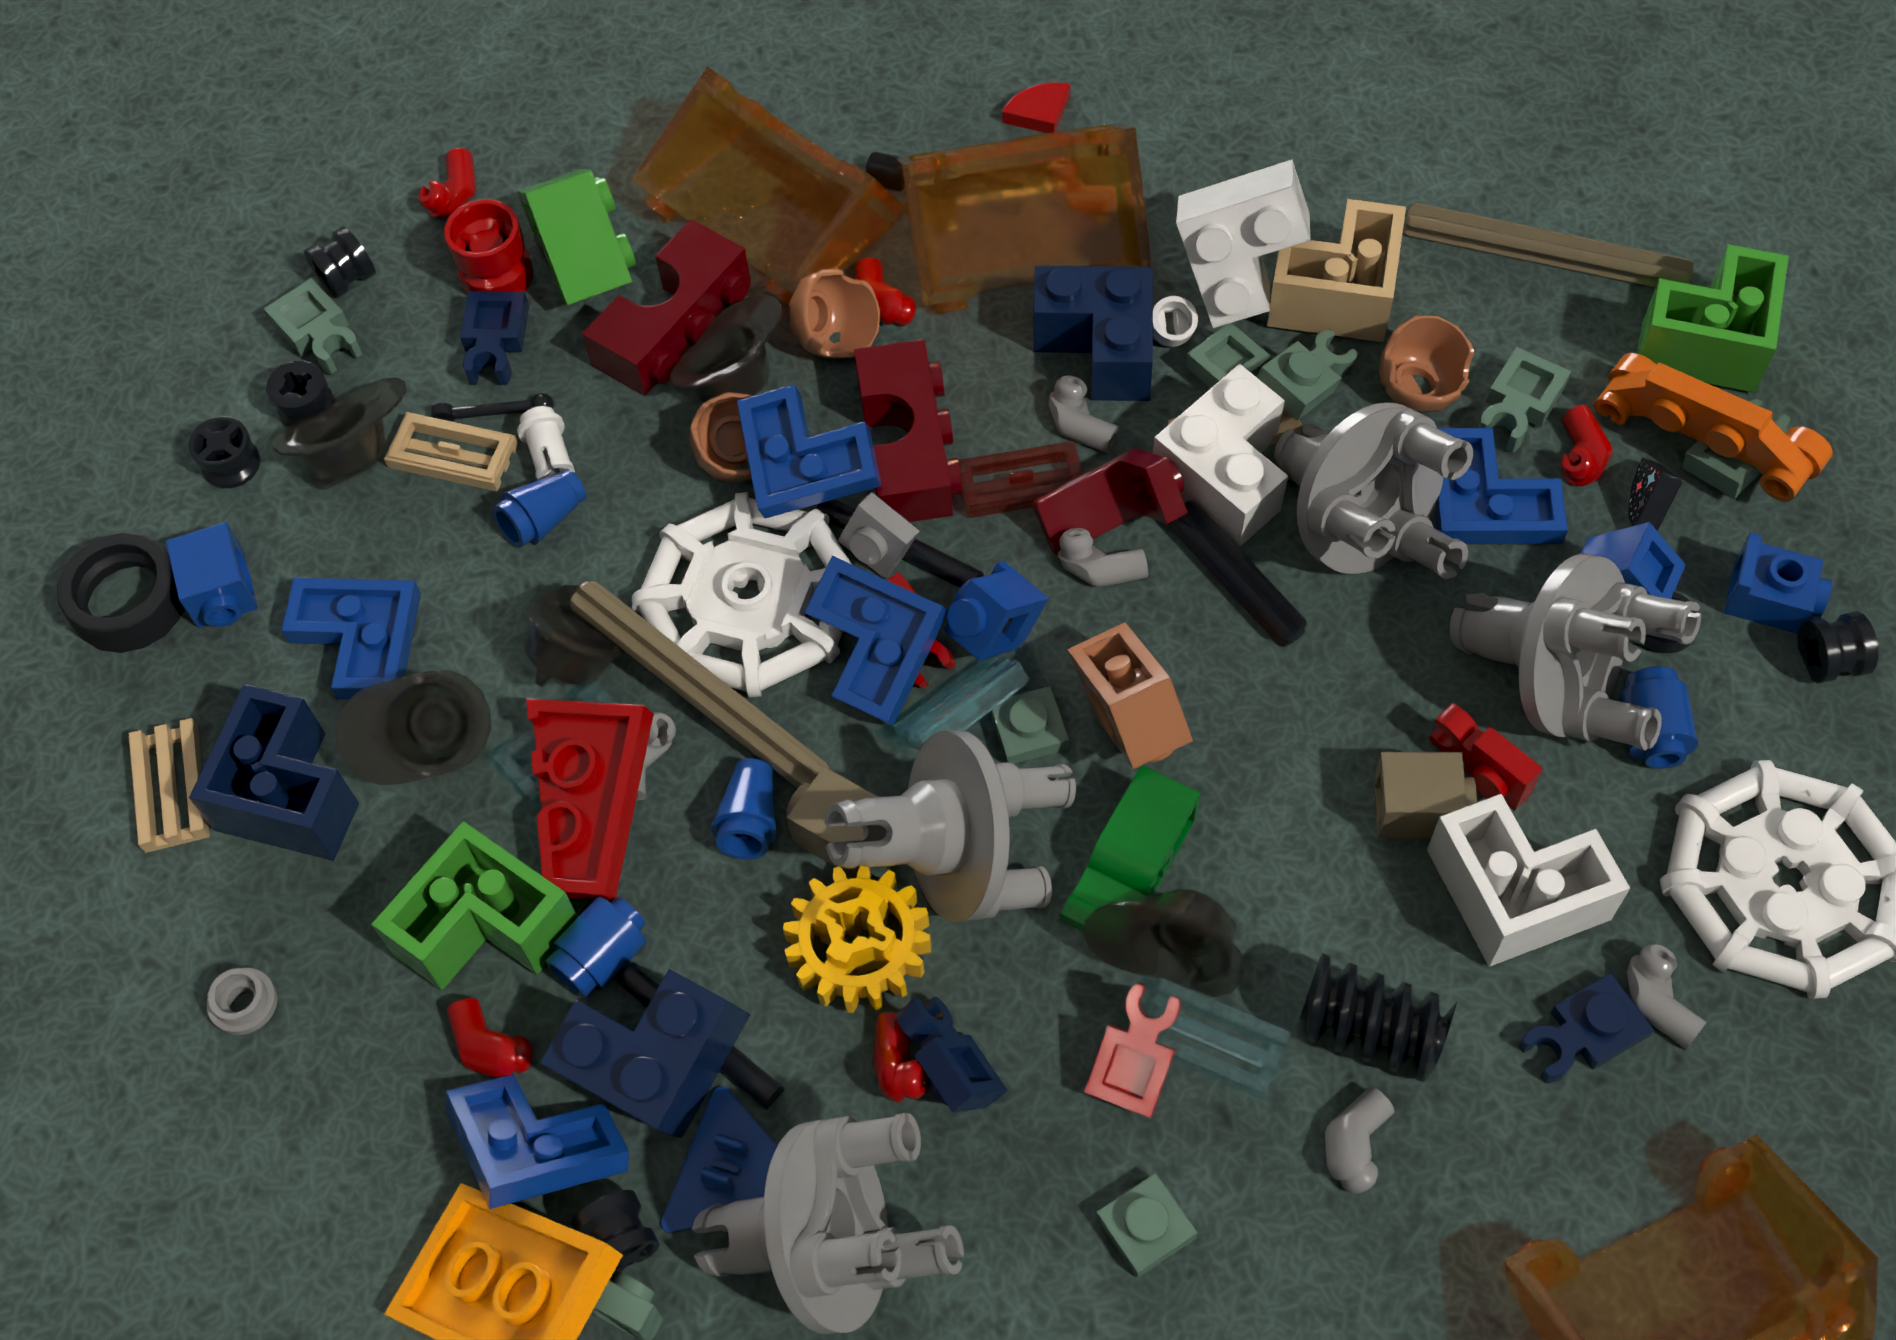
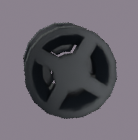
M345 226L332 232L331 241L323 246L313 244L304 250V255L313 272L336 298L347 293L349 284L356 279L367 280L376 274L374 265L367 252Z
M299 360L283 364L272 372L267 381L266 392L272 405L277 409L282 424L291 430L305 432L320 428L331 419L336 410V400L331 389L328 388L321 368L312 362Z
M215 417L206 420L197 426L190 436L188 444L190 455L200 466L204 478L213 486L218 488H235L244 485L259 470L261 462L259 451L251 442L250 434L246 427L237 419L232 417ZM224 454L226 456H230L229 458L224 460H219L218 458L220 455Z
M1859 611L1840 615L1836 622L1832 623L1818 618L1801 624L1797 637L1798 649L1813 682L1818 684L1833 681L1842 672H1847L1854 677L1873 673L1877 667L1879 654L1876 634L1871 622L1863 613Z
M633 1190L617 1191L601 1197L580 1210L570 1222L571 1229L603 1241L623 1255L611 1278L631 1264L642 1262L651 1257L660 1246L652 1228L643 1226L639 1219L642 1206Z

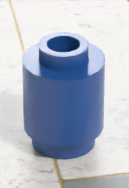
M1654 666L1632 672L1624 680L1625 689L1620 695V701L1645 708H1657L1661 713L1662 723L1659 737L1651 749L1642 750L1636 746L1628 745L1631 757L1636 760H1645L1648 767L1655 769L1671 768L1682 764L1686 760L1687 755L1691 754L1698 746L1687 685L1679 680L1677 672L1669 667Z
M617 896L610 903L602 897H597L552 943L555 951L545 962L566 986L580 997L585 998L594 988L602 990L647 943L645 937L640 932L646 925V922L624 899Z

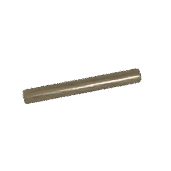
M1421 203L1411 204L1404 226V234L1414 238L1656 288L1659 278L1690 284L1694 270L1693 261L1687 258Z
M585 581L578 587L570 600V606L574 612L758 758L768 763L773 770L797 789L805 782L811 784L824 766L829 769L828 764L598 582Z

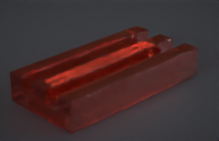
M1075 441L958 460L967 518L1033 508V502L1037 498L1083 475ZM1066 461L1067 468L1033 473L1032 470L1012 472L1008 478L978 483L973 482V476Z

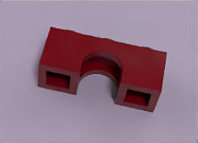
M692 219L655 256L662 287L667 292L673 294V296L658 305L642 306L618 295L582 333L591 366L643 396H646L657 383L665 384L672 379L678 369L680 358L694 343L697 345L704 343L710 337L718 316L729 304L731 306L740 304L750 288L751 278L745 248Z
M924 339L854 349L864 422L867 427L892 425L908 431L898 441L874 445L882 486L875 488L876 496L908 522L953 516L952 495L963 494L958 458L946 459L944 446L953 444L949 409L937 410L935 398L944 396L940 361H928Z

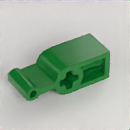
M1144 765L1140 766L1101 833L1091 854L1088 867L1073 893L1065 902L1060 913V920L1121 950L1146 902L1152 899L1196 820L1201 792Z

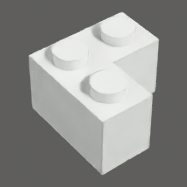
M1293 160L1178 197L1176 224L1213 328L1270 311V281L1261 256L1311 240L1310 214Z
M1238 364L1156 435L1153 447L1154 454L1167 457L1178 468L1184 482V491L1181 492L1184 503L1190 500L1196 502L1238 547L1281 511L1288 475L1261 453L1270 445L1272 437L1279 431L1285 400L1241 364Z
M1502 794L1440 816L1427 849L1489 967L1612 920L1630 890L1627 881L1597 829L1534 852Z

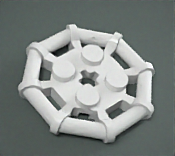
M748 492L735 493L734 500L677 526L669 523L659 532L661 543L641 589L632 595V610L641 615L643 619L728 686L746 691L749 698L761 697L762 690L823 661L831 664L840 655L838 643L843 632L821 621L817 626L812 620L805 617L806 613L804 612L831 557L835 556L850 564L851 562L828 526L829 516L819 509H813L810 512L795 510L765 519L758 510L756 499L749 498ZM753 524L788 533L784 537L753 529ZM736 525L737 529L727 534L728 541L715 547L713 541L703 545L700 543V541ZM813 546L825 568L810 571L806 563L805 566L802 563L799 553L807 547ZM680 559L689 561L690 565L682 584H670ZM749 580L757 581L760 593L753 598L739 599L738 594L732 591L734 587L744 588ZM686 608L694 627L681 638L668 612ZM791 635H794L802 643L761 663L759 650L776 647ZM710 643L742 651L744 665L703 655L702 653Z
M1761 760L1754 761L1750 770L1698 795L1686 794L1675 806V811L1679 818L1667 874L1660 878L1662 894L1673 898L1715 958L1712 964L1723 973L1727 969H1731L1807 992L1808 998L1818 999L1827 998L1830 989L1886 960L1896 962V842L1860 796L1864 790L1853 783L1849 787H1844L1779 769L1774 766L1772 761ZM1780 796L1828 809V811L1820 820L1815 813L1807 809L1781 810ZM1754 797L1760 813L1735 827L1720 816L1721 813ZM1844 821L1874 860L1862 863L1857 860L1836 832ZM1703 835L1721 844L1718 867L1715 872L1697 869ZM1783 863L1789 869L1797 868L1804 877L1799 882L1803 891L1796 892L1789 884L1778 887L1774 883L1772 878L1779 871L1777 864ZM1882 883L1876 921H1873L1857 912L1859 899L1864 894L1866 884ZM1713 893L1719 895L1740 925L1733 934H1731L1704 895ZM1843 929L1858 942L1827 959L1822 956L1817 945L1818 942ZM1754 936L1764 939L1771 937L1785 941L1784 945L1795 948L1797 960L1750 947L1749 944Z

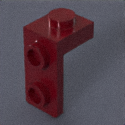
M1138 448L1131 449L1037 498L1033 502V508L1048 545L1056 555L1061 550L1059 543L1061 535L1072 528L1086 529L1089 531L1092 539H1095L1140 514L1168 524L1188 513L1181 496V492L1184 491L1183 478L1175 464L1167 459V457Z

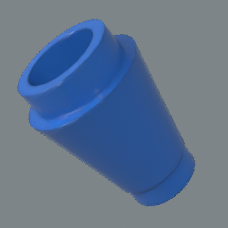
M565 469L560 473H555L503 493L501 495V502L492 508L493 517L502 534L515 547L521 548L529 542L537 545L580 502L586 499V491L577 475L570 469Z
M746 758L735 764L734 772L711 825L712 833L716 837L717 848L732 858L751 860L762 857L767 853L769 845L777 837L772 780L773 769L765 761Z

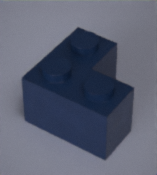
M1035 266L1033 306L1034 352L1092 353V401H1150L1153 366V267Z
M247 684L243 685L189 796L195 807L217 832L331 861L335 860L359 806V802L337 769L312 764L326 733L304 698Z
M669 969L635 1030L575 1000L540 1063L651 1127L682 1138L750 1014L728 1000Z

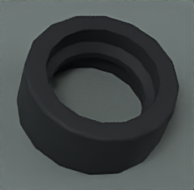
M122 532L96 539L80 548L65 564L57 583V602L66 619L83 641L101 651L124 653L143 649L163 638L180 620L184 610V606L178 597L168 553L160 543L146 535ZM135 566L145 567L154 571L157 580L153 591L139 607L125 615L111 618L94 617L88 609L89 600L93 590L104 578L118 570Z

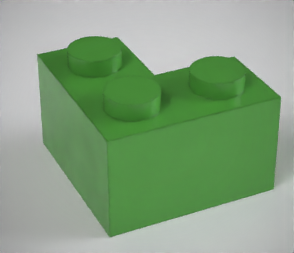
M579 169L517 191L537 245L543 249L560 297L566 305L633 282L628 268L636 266L635 257L625 233L618 235L614 233L607 213L616 211V207L604 177L599 179L597 176L594 178L592 170Z
M1728 244L1709 288L1659 278L1642 322L1637 354L1649 358L1656 365L1660 362L1708 384L1755 393L1777 347L1789 256Z
M463 821L371 925L395 957L443 991L486 940L492 942L538 975L546 965L545 960L555 951L552 943L578 917L566 892Z

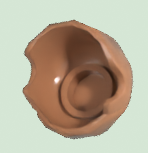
M839 269L818 270L816 273H809L800 280L790 300L791 331L806 351L821 358H854V349L871 347L879 333L880 307L872 286L865 280L847 277L843 274L844 271ZM841 332L840 342L833 343L829 338L833 333Z
M1415 315L1398 325L1384 347L1380 357L1379 368L1381 384L1385 387L1386 393L1397 404L1404 405L1417 412L1442 411L1460 398L1461 392L1464 391L1470 382L1468 379L1469 367L1474 356L1472 343L1457 325L1439 316ZM1412 375L1425 378L1430 383L1432 391L1423 394Z
M732 392L723 393L704 402L697 410L691 422L689 443L697 464L716 480L736 484L752 480L750 468L748 470L735 469V467L749 462L737 401L752 397V395ZM746 451L744 454L740 456H733L738 453Z

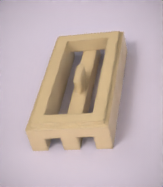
M406 412L385 455L384 461L388 468L497 492L501 485L500 478L503 472L507 471L510 465L509 458L512 453H515L519 443L516 435ZM413 432H419L496 450L493 456L463 450L460 445L443 441L436 444L413 439L411 436ZM406 450V451H411V452L420 453V454H424V455H429V456H433V457H438V458H442V459H447V460H452V461L461 462V463H465V464H470V465H474V466H479V467L487 468V470H486V469H482V468L473 467V466L463 465V464H459V463H454V462H450V461H445V460H441V459H436V458H432V457H427V456H422V455H418V454H413V453H409V452H404V451Z
M193 718L180 720V728L170 729L167 724L155 726V734L147 736L142 730L129 733L138 845L145 853L210 837L209 823L189 799L203 769L199 728ZM178 742L182 743L190 827L181 829L172 745ZM156 748L164 829V834L157 835L149 754V749Z

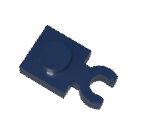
M468 291L460 339L465 352H467L463 358V368L470 385H477L479 372L487 366H495V373L500 385H507L510 381L512 369L506 352H522L529 312V303L525 292Z
M1609 973L1554 1005L1550 1013L1560 1025L1558 1028L1549 1025L1536 1026L1525 1034L1518 1047L1523 1053L1531 1050L1536 1045H1547L1555 1051L1557 1062L1544 1069L1540 1076L1545 1083H1553L1562 1079L1573 1065L1575 1056L1581 1053L1592 1070L1648 1038L1654 1029L1612 973Z
M932 997L924 1006L918 998H913L895 1015L898 1024L905 1034L922 1048L915 1054V1057L928 1075L927 1082L929 1088L937 1099L950 1108L952 1113L986 1108L1008 1091L971 1035H959L953 1027V1019L948 1008L938 997Z

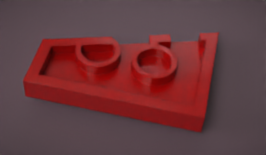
M526 698L528 720L534 724L536 750L531 752L533 775L539 778L541 811L537 815L542 876L566 892L570 899L594 901L597 897H602L612 902L617 895L654 714L644 705Z

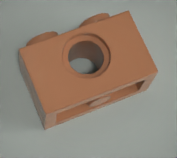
M1126 622L1067 649L1094 716L1133 769L1146 763L1163 760L1173 750L1193 741L1170 676Z

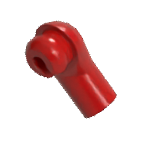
M453 148L446 153L447 181L443 184L439 181H429L430 189L422 186L420 189L419 203L428 210L429 215L432 217L448 218L458 207L466 204L475 196L476 181L473 156L465 148Z
M875 258L860 259L855 265V279L865 280L872 286L880 307V323L886 325L894 323L898 326H906L911 323L916 313L914 299L911 296L903 295L900 289L884 283L883 264L881 261Z
M1579 405L1567 411L1561 419L1574 446L1568 456L1564 453L1560 466L1563 476L1568 483L1575 486H1587L1596 482L1601 477L1612 456L1613 448L1587 405Z
M466 998L448 1006L446 1013L459 1057L466 1068L493 1078L511 1076L512 1073H524L529 1069L533 1062L531 1043L526 1037L521 1035L509 1037L507 1034L488 1030L478 999Z
M886 1012L877 1015L873 1066L881 1094L885 1099L901 1103L904 1097L918 1099L926 1091L927 1073L919 1061H908L910 1038L898 1024L895 1016L897 1013Z

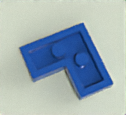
M795 384L737 401L757 507L765 519L882 486L871 432L865 422L810 437L802 397Z
M1437 428L1455 438L1469 442L1473 448V459L1467 472L1455 480L1443 478L1441 492L1434 509L1436 529L1454 539H1459L1465 544H1563L1568 527L1561 478L1499 479L1493 428Z
M832 556L804 612L812 618L859 639L833 691L832 697L894 726L947 616L948 610L940 604Z
M294 577L282 633L289 643L340 645L331 686L338 700L400 701L421 592L415 580Z
M515 1074L446 1091V1112L489 1209L628 1171L629 1150L604 1103L536 1120Z

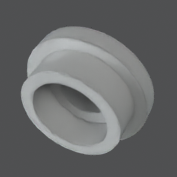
M234 968L225 971L214 980L207 998V1012L211 1021L221 1031L231 1035H246L260 1029L270 1020L277 1006V990L275 985L266 974L254 968ZM243 993L254 994V999L247 1008L240 1012L233 1011V1002L239 995Z

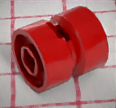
M475 200L458 207L448 217L444 227L445 241L452 260L457 266L461 285L467 295L468 291L525 292L530 287L534 276L533 264L529 252L525 248L524 236L518 217L510 206L497 200Z

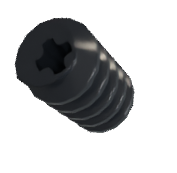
M1322 953L1300 1019H1306L1307 1041L1316 1043L1329 1027L1332 1028L1334 1031V1050L1341 1053L1345 1051L1355 1037L1360 1038L1361 1060L1368 1063L1371 1062L1382 1047L1388 1048L1390 1071L1398 1072L1409 1057L1415 1058L1416 1080L1425 1082L1439 1061L1452 1023L1457 1001L1443 1017L1440 1016L1439 994L1429 991L1417 1007L1413 1006L1412 984L1402 982L1392 995L1387 997L1385 996L1384 975L1375 972L1363 988L1358 986L1357 965L1348 963L1339 975L1333 978L1331 977L1330 955Z

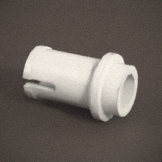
M547 406L534 407L524 412L520 417L521 424L518 426L517 432L520 440L528 444L537 480L555 474L554 469L559 468L560 472L565 469L575 472L561 435L565 428L562 417Z

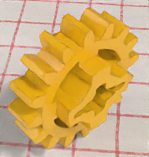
M860 866L857 877L847 879L841 867L833 868V884L826 887L822 882L813 878L809 881L813 899L809 902L805 899L794 898L791 902L793 914L799 921H790L783 925L786 942L793 944L784 950L789 968H800L796 976L798 984L803 991L819 984L817 994L821 1005L828 1006L836 995L844 998L847 1013H854L858 1006L859 998L868 997L870 1004L877 1011L883 1007V992L890 989L900 998L907 995L906 983L903 978L905 974L922 978L925 973L923 960L917 954L931 953V936L923 931L930 926L928 912L926 908H914L917 904L916 889L912 885L896 892L895 872L891 870L883 874L879 881L871 879L869 867ZM890 912L896 917L902 927V941L896 938L895 931L885 927ZM864 929L869 931L870 938L858 935ZM846 934L856 937L852 944L846 943ZM814 935L820 937L821 942L829 945L826 951L827 960L824 964L813 950ZM878 969L877 971L872 972V973H869V974L858 975V974H862V973H865V972H868V971H872V970Z

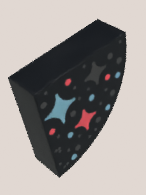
M1642 457L1632 482L1628 515L1632 526L1650 522L1658 531L1682 484V479L1662 464Z

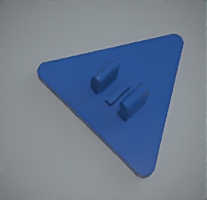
M720 1086L713 1090L661 1220L662 1228L668 1233L692 1229L694 1220L699 1212L715 1204L727 1205L737 1200L764 1197L767 1174L777 1145L726 1087Z

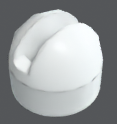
M1168 296L1161 299L1153 308V339L1162 346L1176 347L1186 343L1191 338L1198 324L1197 311L1192 303L1179 296ZM1165 312H1173V325L1176 335L1167 333Z

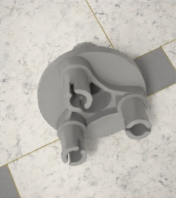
M1378 403L1362 408L1341 421L1330 433L1313 424L1304 423L1302 431L1310 438L1298 435L1289 429L1282 434L1275 447V465L1288 475V480L1300 486L1297 501L1298 529L1306 549L1316 560L1341 573L1360 574L1376 570L1395 557L1404 562L1416 561L1444 579H1450L1458 575L1455 569L1443 563L1444 560L1461 570L1465 567L1469 552L1467 545L1463 541L1454 539L1433 528L1432 522L1429 519L1437 504L1443 478L1450 480L1458 479L1470 467L1473 459V448L1469 442L1455 438L1437 429L1435 422L1429 417L1397 403Z
M1577 554L1560 564L1545 582L1536 601L1532 603L1501 596L1489 597L1485 593L1466 594V601L1470 605H1475L1477 612L1468 611L1465 608H1454L1449 628L1453 646L1468 655L1476 654L1488 660L1517 666L1519 669V690L1522 706L1526 717L1535 729L1558 737H1574L1585 741H1594L1600 737L1636 746L1642 750L1651 749L1659 737L1662 723L1660 711L1653 707L1645 708L1608 699L1617 680L1622 661L1632 662L1641 653L1639 648L1628 646V641L1644 645L1645 636L1651 635L1675 640L1686 645L1695 639L1701 623V613H1697L1700 605L1697 602H1684L1649 595L1642 586L1625 583L1619 568L1610 559L1590 554Z
M959 730L937 732L928 738L919 750L912 767L908 790L901 796L864 798L854 802L847 799L829 807L824 821L827 826H862L863 838L858 841L832 842L825 847L830 860L838 867L852 869L857 866L881 867L906 864L913 868L927 902L939 916L947 921H975L993 918L998 911L1032 907L1038 909L1046 908L1051 900L1052 884L1045 867L1031 866L1030 868L1007 870L1010 845L1009 818L1017 816L1021 810L1054 807L1064 809L1070 807L1076 794L1075 778L1058 780L1059 777H1069L1072 774L1071 768L1065 764H1057L1053 767L1018 769L1013 763H994L987 748L971 733Z
M900 1113L894 1117L859 1122L853 1117L843 1116L796 1125L784 1135L774 1152L767 1174L764 1197L737 1200L727 1205L715 1204L700 1211L692 1227V1231L700 1234L716 1231L728 1232L729 1247L705 1250L694 1255L698 1266L704 1273L727 1277L731 1274L749 1275L773 1272L778 1289L793 1315L809 1330L823 1335L848 1333L860 1328L874 1312L883 1289L902 1286L906 1278L938 1274H958L963 1264L959 1260L949 1261L948 1258H963L964 1249L961 1236L952 1225L942 1226L939 1229L902 1234L894 1227L888 1228L886 1205L874 1165L896 1161L909 1162L917 1159L921 1148V1136L918 1124L910 1113Z

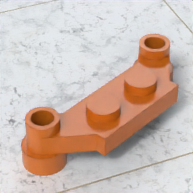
M1627 353L1622 356L1608 375L1609 384L1594 402L1596 412L1603 416L1610 415V420L1619 425L1624 424L1629 416H1644L1666 431L1680 432L1708 445L1721 456L1735 457L1755 466L1763 474L1759 480L1761 488L1769 496L1779 501L1788 502L1793 500L1807 479L1816 478L1833 455L1829 442L1816 431L1797 426L1790 428L1785 434L1772 420L1773 412L1660 362L1656 365L1649 358L1637 353Z

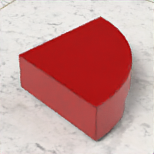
M1043 83L1022 90L1012 97L1004 107L1002 123L1055 135L1070 98L1071 84Z

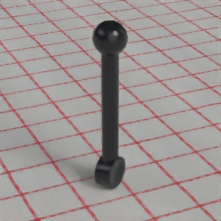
M539 393L532 400L453 407L448 403H437L431 408V417L453 422L455 419L526 412L538 406H547L553 409L554 401L548 394Z

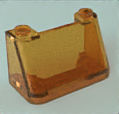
M707 67L631 180L649 192L643 202L670 222L678 213L688 221L692 219L744 247L747 262L770 278L764 288L790 306V300L802 278L809 273H816L818 270L839 269L845 272L895 227L906 211V208L874 177L853 163L850 165L844 160H838L775 118L759 103L739 94L727 79Z
M1122 123L1096 125L897 158L921 303L923 306L934 305L935 313L953 312L968 308L967 298L976 296L978 291L1034 282L1035 266L1152 267L1135 127Z
M1757 1134L1732 1147L1719 1148L1704 1159L1699 1168V1177L1696 1184V1203L1580 1261L1571 1247L1560 1239L1531 1241L1522 1246L1514 1255L1504 1259L1507 1285L1539 1340H1872L1876 1328L1878 1257Z

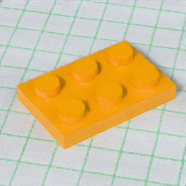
M460 1183L384 1315L431 1340H577L623 1255L603 1241L516 1205L507 1204L489 1209L482 1191Z

